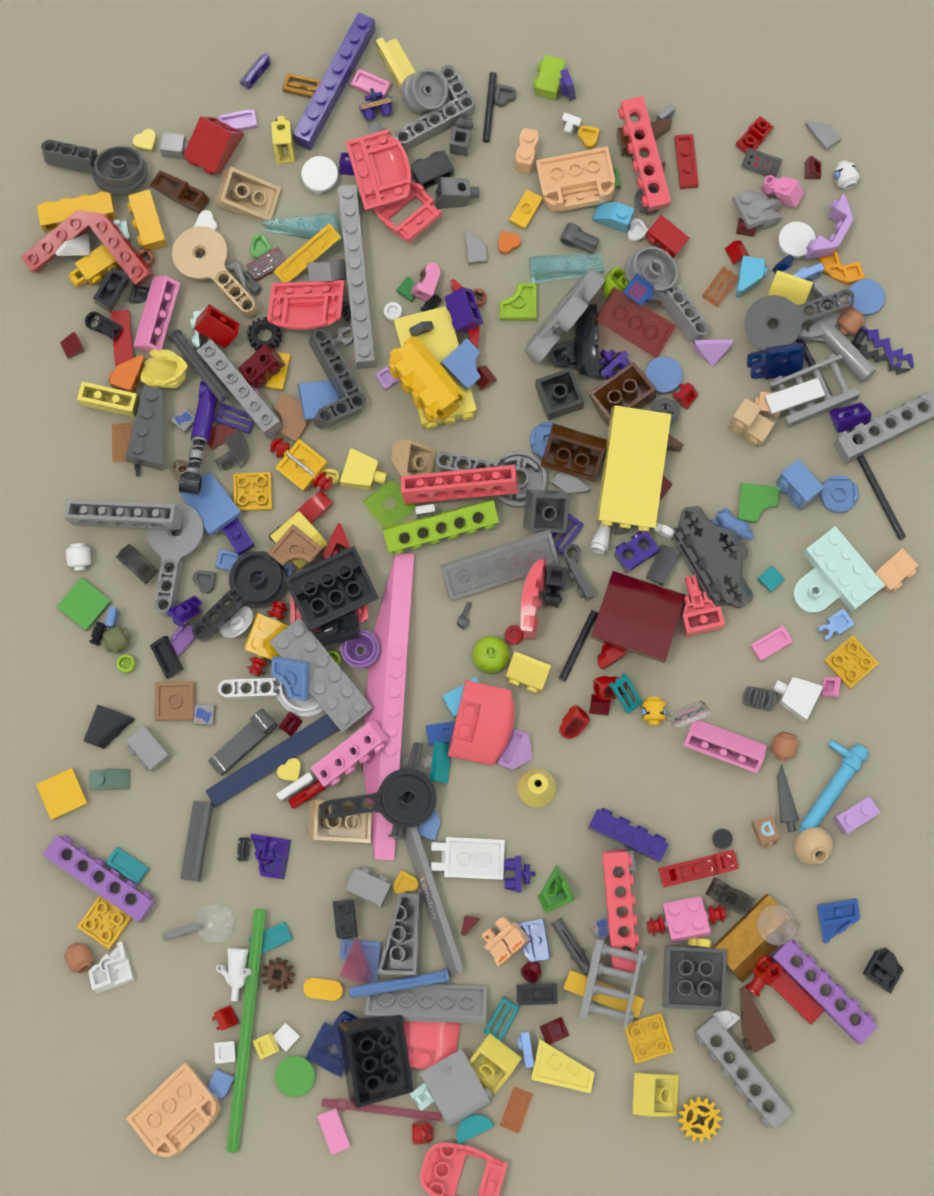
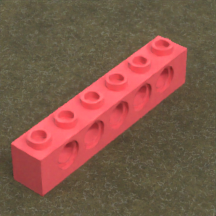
M640 96L621 101L620 108H618V114L620 119L624 121L623 133L625 137L628 136V152L633 155L632 167L634 172L638 174L637 186L639 190L642 189L643 196H641L643 207L647 208V212L667 208L671 204V199L644 97ZM635 116L639 121L632 122L630 117ZM641 134L644 139L637 140L634 135ZM639 152H646L648 154V157H641L639 155ZM650 169L653 174L650 176L646 175L644 170ZM655 187L658 192L651 193L648 188Z
M515 465L401 476V494L405 504L518 493V476Z
M626 849L602 851L610 947L621 949L623 946L630 947V952L636 953L635 946L639 945L638 933H634V926L637 925L636 913L633 914L632 906H635V895L631 894L630 886H634L633 874H629V866H632L631 854H627ZM617 866L623 868V873L619 876L613 874V870ZM619 886L625 888V892L622 895L615 894V889ZM620 906H624L627 908V911L624 915H618L616 913L617 909ZM622 926L628 927V932L625 935L618 933L619 928ZM611 955L612 968L635 972L637 961Z

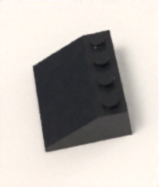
M355 546L284 578L308 631L379 599Z
M402 1015L360 1018L338 1024L349 1100L356 1108L414 1092Z

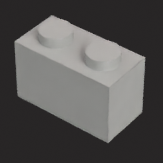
M144 725L125 740L129 744L127 749L133 755L137 754L141 758L139 763L145 770L150 769L154 772L171 757Z
M362 866L360 869L355 868L345 890L382 907L392 886L388 883L389 879L378 875L376 878L370 875V870Z

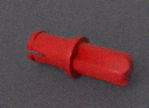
M317 780L310 786L303 787V790L291 797L288 802L295 809L306 801L312 800L311 798L326 790V788Z

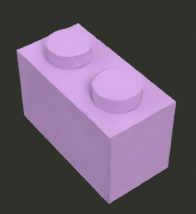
M868 796L832 819L841 833L845 835L880 814V811L871 797Z

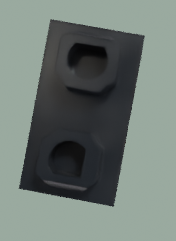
M354 899L333 902L337 938L358 937L357 922L354 918L356 917Z

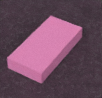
M358 69L351 82V87L370 94V89L374 88L375 93L382 91L383 97L379 99H384L391 87V82Z
M781 626L752 643L750 647L761 662L794 641L785 627Z
M337 1108L317 1116L331 1155L351 1147Z

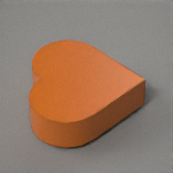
M501 231L498 250L502 254H509L512 249H517L520 246V236Z

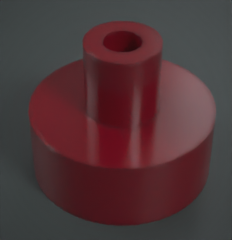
M526 962L521 968L523 978L528 982L535 983L542 975L541 965L538 962Z

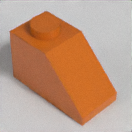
M140 355L117 365L109 376L111 387L135 393L141 378V372L143 371L145 357Z

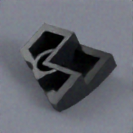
M575 338L558 343L549 351L554 367L575 369Z

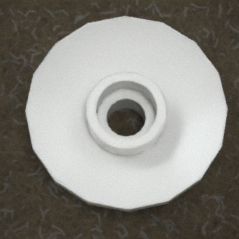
M246 606L241 608L220 628V633L227 638L242 634L252 622L253 611Z

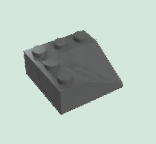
M664 946L662 1007L725 1011L727 949Z

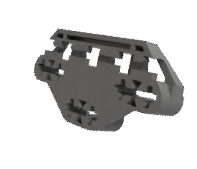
M699 506L684 508L680 515L679 525L677 528H674L675 533L672 539L692 573L697 576V581L703 591L707 593L708 599L715 605H727L735 608H742L750 603L753 593L742 576L743 561L748 557V550L737 531L733 528L725 529L711 523ZM682 530L685 531L686 535L690 534V536L685 538ZM692 546L695 548V550H696V552L698 553L699 557H700V558L704 557V559H702L701 561H699L698 557L696 556L695 552H694L693 549H692ZM705 569L708 570L714 581L718 580L716 583L713 584ZM719 592L722 593V595H723V597L725 598V600L722 599V597L720 596Z

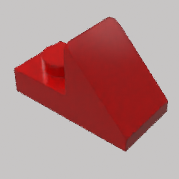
M337 523L322 555L323 560L338 554V547L344 550L350 548L340 523Z

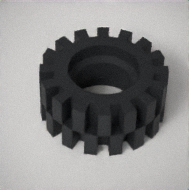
M259 317L257 322L253 320L252 326L249 325L248 340L255 351L264 344L273 348L280 346L279 342H282L280 327L269 323L267 317H263V320ZM268 329L271 331L272 336L268 341H260L258 339L259 331Z

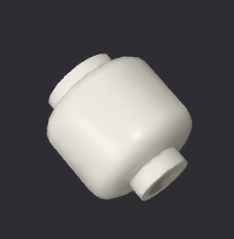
M85 543L70 544V547L66 549L67 565L74 567V571L86 570L85 566L91 564L90 547L85 546Z

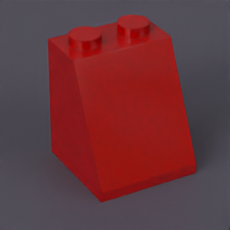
M200 116L183 157L188 159L189 164L203 167V171L210 175L221 173L243 138L244 133L215 117Z

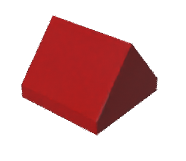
M734 240L725 248L733 265L740 262L743 256L750 257L741 240Z

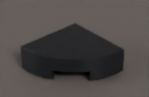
M134 284L129 303L138 304L147 300L150 288Z

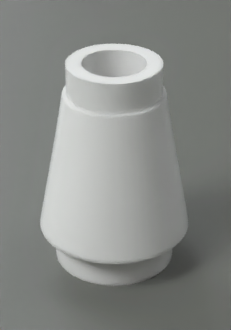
M600 525L590 542V550L592 552L602 555L608 550L610 527Z

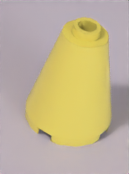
M539 768L530 769L523 773L518 781V795L526 805L543 807L550 803L555 796V780L546 770ZM535 782H538V783H540L542 786H541V787H536V786L534 785V783H535Z

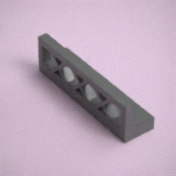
M193 802L180 879L201 882L214 804L211 802Z

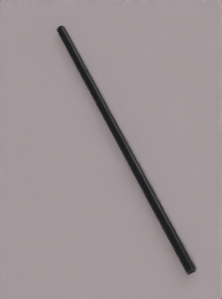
M796 339V343L808 366L815 365L816 363L804 340ZM864 455L856 457L898 539H904L906 536Z

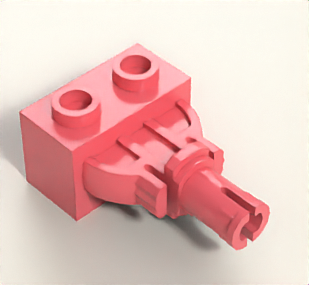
M692 575L691 578L690 576L685 577L689 597H684L685 606L680 619L685 638L722 630L725 622L721 607H715L714 603L708 599L707 593L700 591L696 575Z

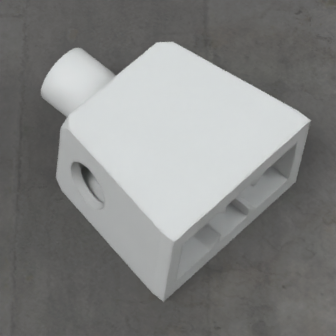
M792 677L788 684L777 680L772 690L782 694L779 704L804 722L808 719L823 686Z

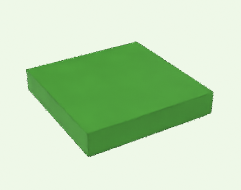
M81 577L57 607L87 631L111 604V601Z

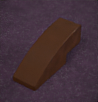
M160 170L150 184L153 189L198 214L203 211L210 200L205 192L190 186L184 180Z

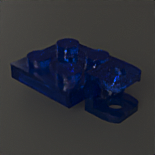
M803 342L768 347L765 353L764 351L748 354L747 367L751 368V378L774 379L779 376L786 377L803 370L805 350Z
M343 1011L333 1025L324 1021L305 1059L341 1077L345 1069L338 1024L343 1023L344 1020L358 1019L357 1016ZM333 1044L336 1045L337 1054H330L327 1047Z

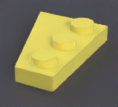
M539 1039L531 1080L591 1093L594 1072Z

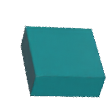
M771 565L757 580L771 593L785 578Z

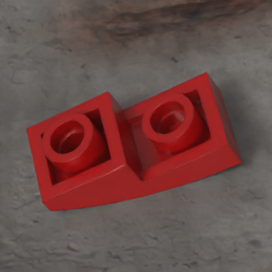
M759 116L750 125L748 131L737 141L735 146L745 154L748 147L756 150L770 134L774 126Z
M318 491L296 512L299 511L312 525L334 503L324 492Z

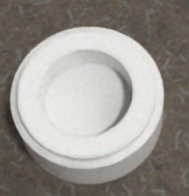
M395 302L388 303L384 307L385 318L390 322L401 318V306Z

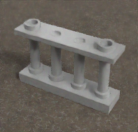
M832 354L826 357L823 362L784 378L779 376L772 380L773 382L770 384L771 391L775 389L781 391L786 389L785 385L796 382L797 385L804 383L803 378L813 374L815 379H819L825 394L824 399H822L823 402L818 404L813 401L805 403V409L799 412L795 410V407L787 409L788 416L785 417L787 428L858 399L859 393L857 388L852 390L848 388L838 366V363L842 362V354L837 356ZM831 367L841 389L840 395L835 397L830 395L820 372Z
M597 936L579 1018L587 1019L589 1014L597 1013L624 1020L623 1028L627 1029L628 1023L632 1024L634 1012L631 1011L640 965H645L647 953H643V946H640L639 953L607 946L608 944L604 943L605 937ZM605 954L637 961L635 973L603 966V963H600L601 955L605 956ZM606 974L633 981L631 992L601 986L596 982L597 975ZM599 993L628 1000L626 1012L595 1005V1002H592L593 994L597 995Z

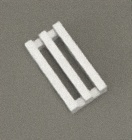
M307 773L276 795L281 801H285L303 787L314 782V778L310 773Z

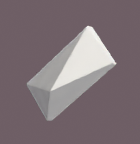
M84 234L64 242L55 254L57 256L90 255L89 235Z

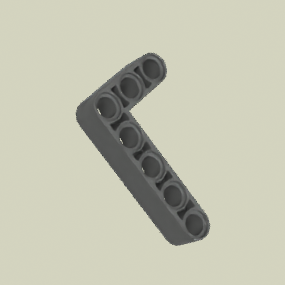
M320 327L316 328L309 338V345L340 398L320 408L313 418L314 425L317 428L326 429L358 414L364 407L366 398L329 332ZM316 336L320 337L322 341L317 340ZM325 352L329 353L331 357H327ZM334 369H338L340 374L336 373ZM343 385H347L350 390L345 389ZM352 401H356L359 406L354 405ZM336 408H340L343 413H339ZM320 415L325 416L327 421L322 420Z

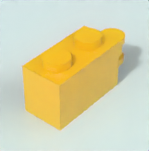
M104 244L90 252V255H86L75 262L77 269L71 272L68 278L76 288L86 282L90 286L97 285L107 276L111 267L118 270L121 266Z

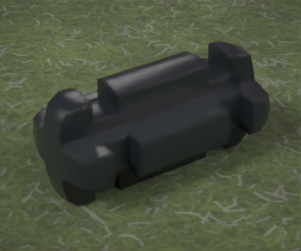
M434 294L420 310L425 312L435 309L438 302H441V298Z
M96 622V627H94L91 635L92 640H89V642L99 646V641L105 632L103 629L106 626L104 623Z
M241 837L238 840L240 844H238L237 855L239 857H237V860L245 862L249 860L247 855H249L250 844H248V841H250V838Z

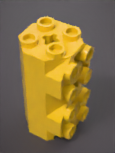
M409 337L402 347H397L389 353L391 356L388 364L390 368L389 373L395 380L399 379L402 383L400 386L406 394L411 392L413 403L417 408L421 407L425 412L423 415L428 422L434 421L436 423L439 421L438 418L444 420L459 408V401L463 403L466 400L465 394L419 338Z

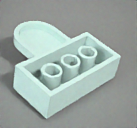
M835 526L803 552V556L814 569L796 583L793 589V599L800 610L815 614L823 611L839 598L852 613L880 591L885 584Z

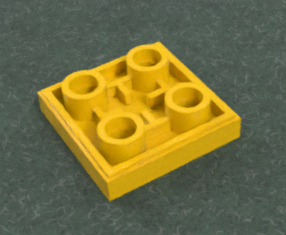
M271 472L233 474L234 504L240 512L273 510Z
M853 635L823 660L841 678V681L849 690L879 664Z
M73 768L36 784L51 820L88 804Z
M99 895L77 928L110 950L132 917Z
M661 1012L635 1020L632 1024L628 1023L627 1029H624L635 1064L674 1052Z

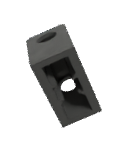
M440 177L435 191L437 209L467 206L470 198H479V187H470L469 179Z

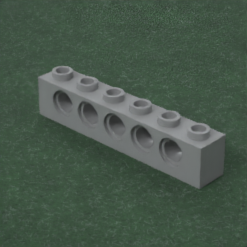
M212 339L196 350L202 361L267 439H270L283 428L278 418Z
M934 391L922 393L915 401L910 399L904 402L901 408H891L886 412V415L882 417L877 415L869 420L870 423L866 425L861 423L855 426L852 432L848 433L845 431L837 436L838 439L833 445L843 462L846 463L934 420ZM918 407H922L924 412H920ZM902 414L906 415L908 420H904ZM885 422L890 423L892 428H888ZM869 430L874 431L876 433V436H872L869 433ZM853 438L858 439L860 444L854 443Z
M67 500L64 518L72 525L180 530L183 512L175 504Z
M711 1016L694 1030L697 1034L695 1036L697 1042L709 1049L707 1053L715 1063L718 1061L721 1064L722 1068L720 1070L727 1079L730 1077L736 1083L733 1085L740 1095L745 1094L749 1099L746 1103L753 1111L757 1110L762 1115L759 1119L767 1128L770 1126L775 1130L793 1114L715 1016ZM714 1035L720 1037V1044L716 1047H713L710 1042ZM728 1051L733 1054V1060L730 1063H726L723 1058L724 1054ZM743 1067L746 1070V1076L743 1079H739L736 1073L739 1068ZM753 1084L759 1086V1092L756 1095H751L750 1086ZM766 1100L772 1102V1109L770 1111H764L763 1103Z

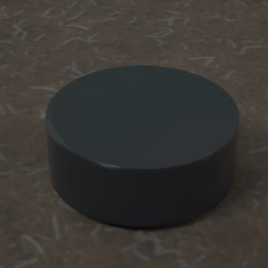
M719 829L713 834L712 841L717 848L725 849L732 844L733 837L728 830Z

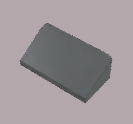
M662 544L646 579L663 587L680 550Z

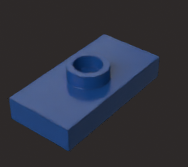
M455 721L426 725L428 744L434 745V742H450Z

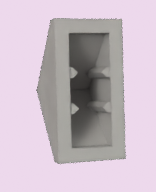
M344 259L307 263L309 282L333 281L346 278Z

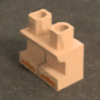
M505 916L495 922V925L501 931L498 935H496L492 928H489L481 935L487 944L484 948L491 952L498 966L505 964L531 940L516 922L511 923Z

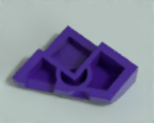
M251 834L250 838L254 841L256 852H254L255 857L259 862L260 876L285 879L291 840Z

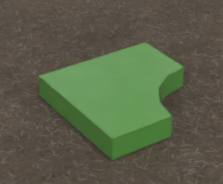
M741 483L738 520L757 523L762 511L769 507L778 506L779 488L776 486Z

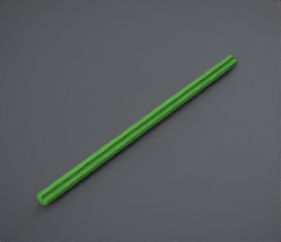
M259 908L254 909L247 967L251 969L252 973L246 977L226 1149L230 1153H237L239 1151L266 910Z

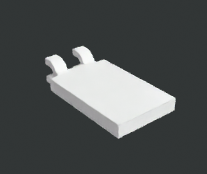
M446 837L445 843L432 842L431 851H442V863L431 862L430 869L431 871H444V877L503 880L505 840Z

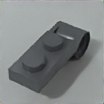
M569 544L565 547L563 559L569 570L567 574L572 582H576L578 586L576 590L580 598L584 597L587 602L594 597V593L577 565V562L580 560L581 549L576 544ZM573 550L577 553V557L570 558L567 552Z

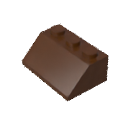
M632 362L593 389L588 395L600 417L609 427L612 407L622 406L641 409L656 398L657 389L636 363Z
M553 423L540 466L595 482L606 450L607 440Z

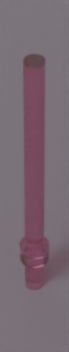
M322 1098L321 1103L322 1107L337 1108V1111H345L346 1109L441 1121L442 1114L436 1112L373 1104L356 1108L352 1102L342 1098H338V1100Z

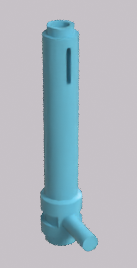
M831 740L828 746L844 756L841 761L842 765L800 823L798 830L800 833L808 828L819 826L855 772H859L862 762H866L868 759L869 751L865 747L856 743L855 746L848 750L834 740Z

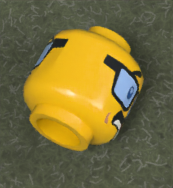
M647 697L646 701L641 703L642 719L649 722V725H660V721H664L667 718L666 702L661 700V697Z

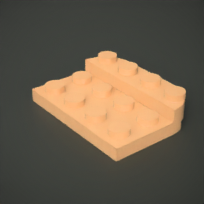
M608 146L536 160L543 201L550 211L572 210L602 204L613 199L615 176Z
M184 1063L136 1108L126 1120L152 1153L162 1157H173L183 1152L215 1121L221 1107L217 1096L211 1093L188 1063Z

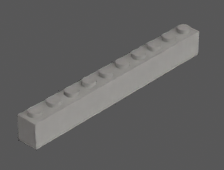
M356 184L338 186L357 369L376 367L357 186Z

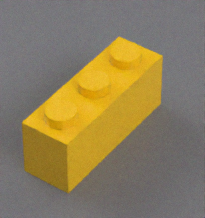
M150 189L128 195L130 202L127 203L130 214L133 213L135 219H132L134 229L139 230L140 235L137 236L140 247L143 246L144 249L150 251L166 247L167 243Z

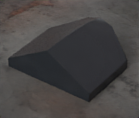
M881 948L874 951L862 974L868 981L891 994L904 970L899 965L894 953L887 948Z

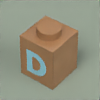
M773 816L751 823L759 846L764 844L765 848L777 844L776 840L780 839V835Z

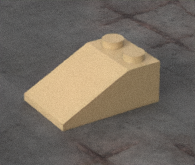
M230 166L223 173L214 205L232 213L271 222L281 187Z
M310 800L307 840L370 843L372 813L326 819L320 813V807L325 800ZM345 802L343 809L346 812H352L354 804L352 802ZM363 803V806L366 809H371L373 804ZM327 804L324 806L323 811L326 815H332L335 809L332 805Z

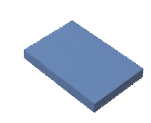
M211 472L202 477L199 495L179 493L187 505L198 512L203 521L204 528L210 536L242 515Z

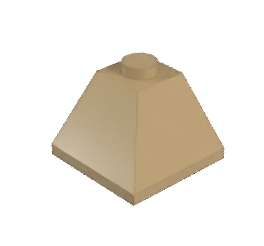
M410 439L393 441L391 461L401 476L433 473L436 449Z

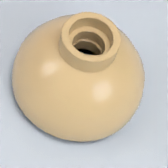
M818 827L804 830L798 835L794 843L796 856L807 865L824 863L831 856L834 848L830 834Z

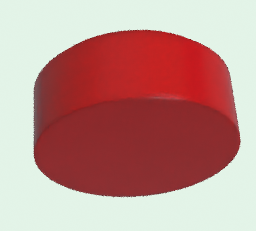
M512 625L505 630L504 638L508 644L518 645L523 640L524 633L519 626Z

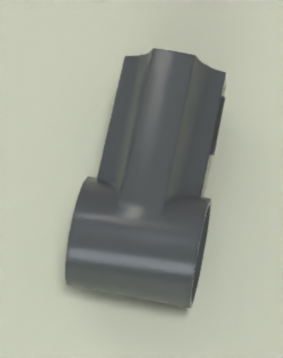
M574 223L566 225L559 239L562 244L568 247L575 246L593 254L599 242V238L582 231L581 227Z

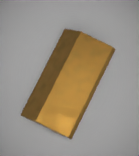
M766 893L712 948L727 949L726 966L743 982L753 973L752 971L756 967L758 959L764 955L770 956L798 926L790 915Z

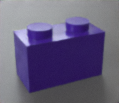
M461 287L444 297L447 303L446 308L450 312L452 325L456 331L467 333L468 330L484 324L472 289Z

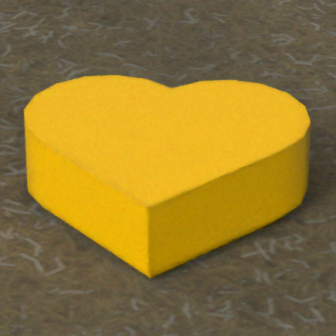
M585 125L578 129V138L583 141L585 148L592 149L596 146L600 129Z
M401 870L393 884V890L397 894L406 893L407 891L413 892L419 886L418 880Z

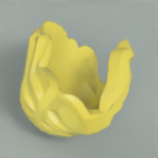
M151 350L149 354L154 358L145 360L140 376L141 382L154 388L172 389L179 387L186 379L188 367L182 357L177 356L170 350Z

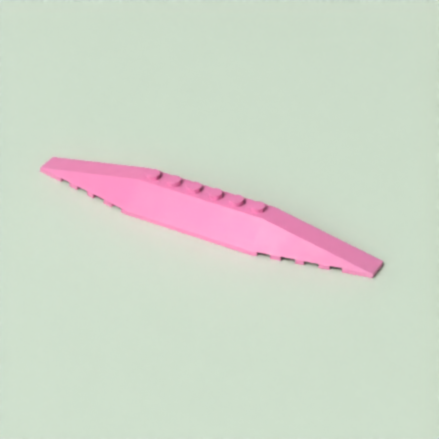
M395 554L373 633L378 640L380 649L375 662L368 666L366 700L373 709L365 714L364 725L368 722L376 721L389 740L384 743L385 747L377 753L372 752L369 755L371 758L362 764L366 794L376 793L383 780L389 774L401 768L414 554ZM367 798V803H371L374 806L373 800ZM378 812L372 813L371 823L375 860L394 861L396 839L388 837V834L391 835L393 824L388 822Z

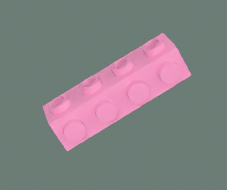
M167 276L154 277L152 279L133 347L147 354L151 350L162 349L180 286L179 282Z
M695 718L692 719L683 745L758 773L767 747L765 744Z
M376 721L368 722L313 765L311 769L323 787L328 785L333 787L341 781V776L344 774L347 776L355 771V766L359 762L363 764L371 758L369 755L372 752L377 753L385 747L384 743L389 739Z

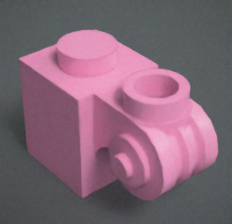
M772 175L764 179L762 191L768 196H773L775 193L777 199L781 200L782 205L796 208L805 194L798 180L787 177L778 179Z

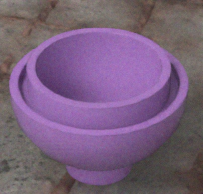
M360 629L361 638L341 643L342 657L352 667H368L375 662L379 655L378 640L367 630ZM362 647L365 651L363 654H358L357 649Z

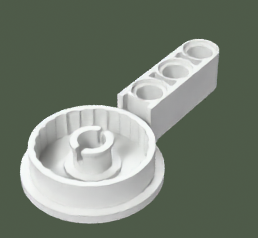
M277 678L223 680L218 685V692L223 698L228 700L276 698L287 711L301 717L314 716L324 711L310 693L309 700L307 701L288 698L284 684ZM248 684L251 685V692L243 693V687ZM270 684L271 690L263 693V685ZM227 685H231L233 688L230 694L223 693V689Z

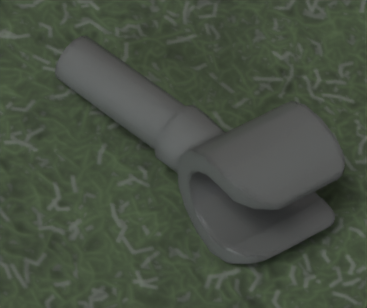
M245 271L244 275L252 284L249 290L257 296L262 288L248 271Z
M467 602L462 615L457 620V625L463 630L470 622L465 618L472 604L470 602Z

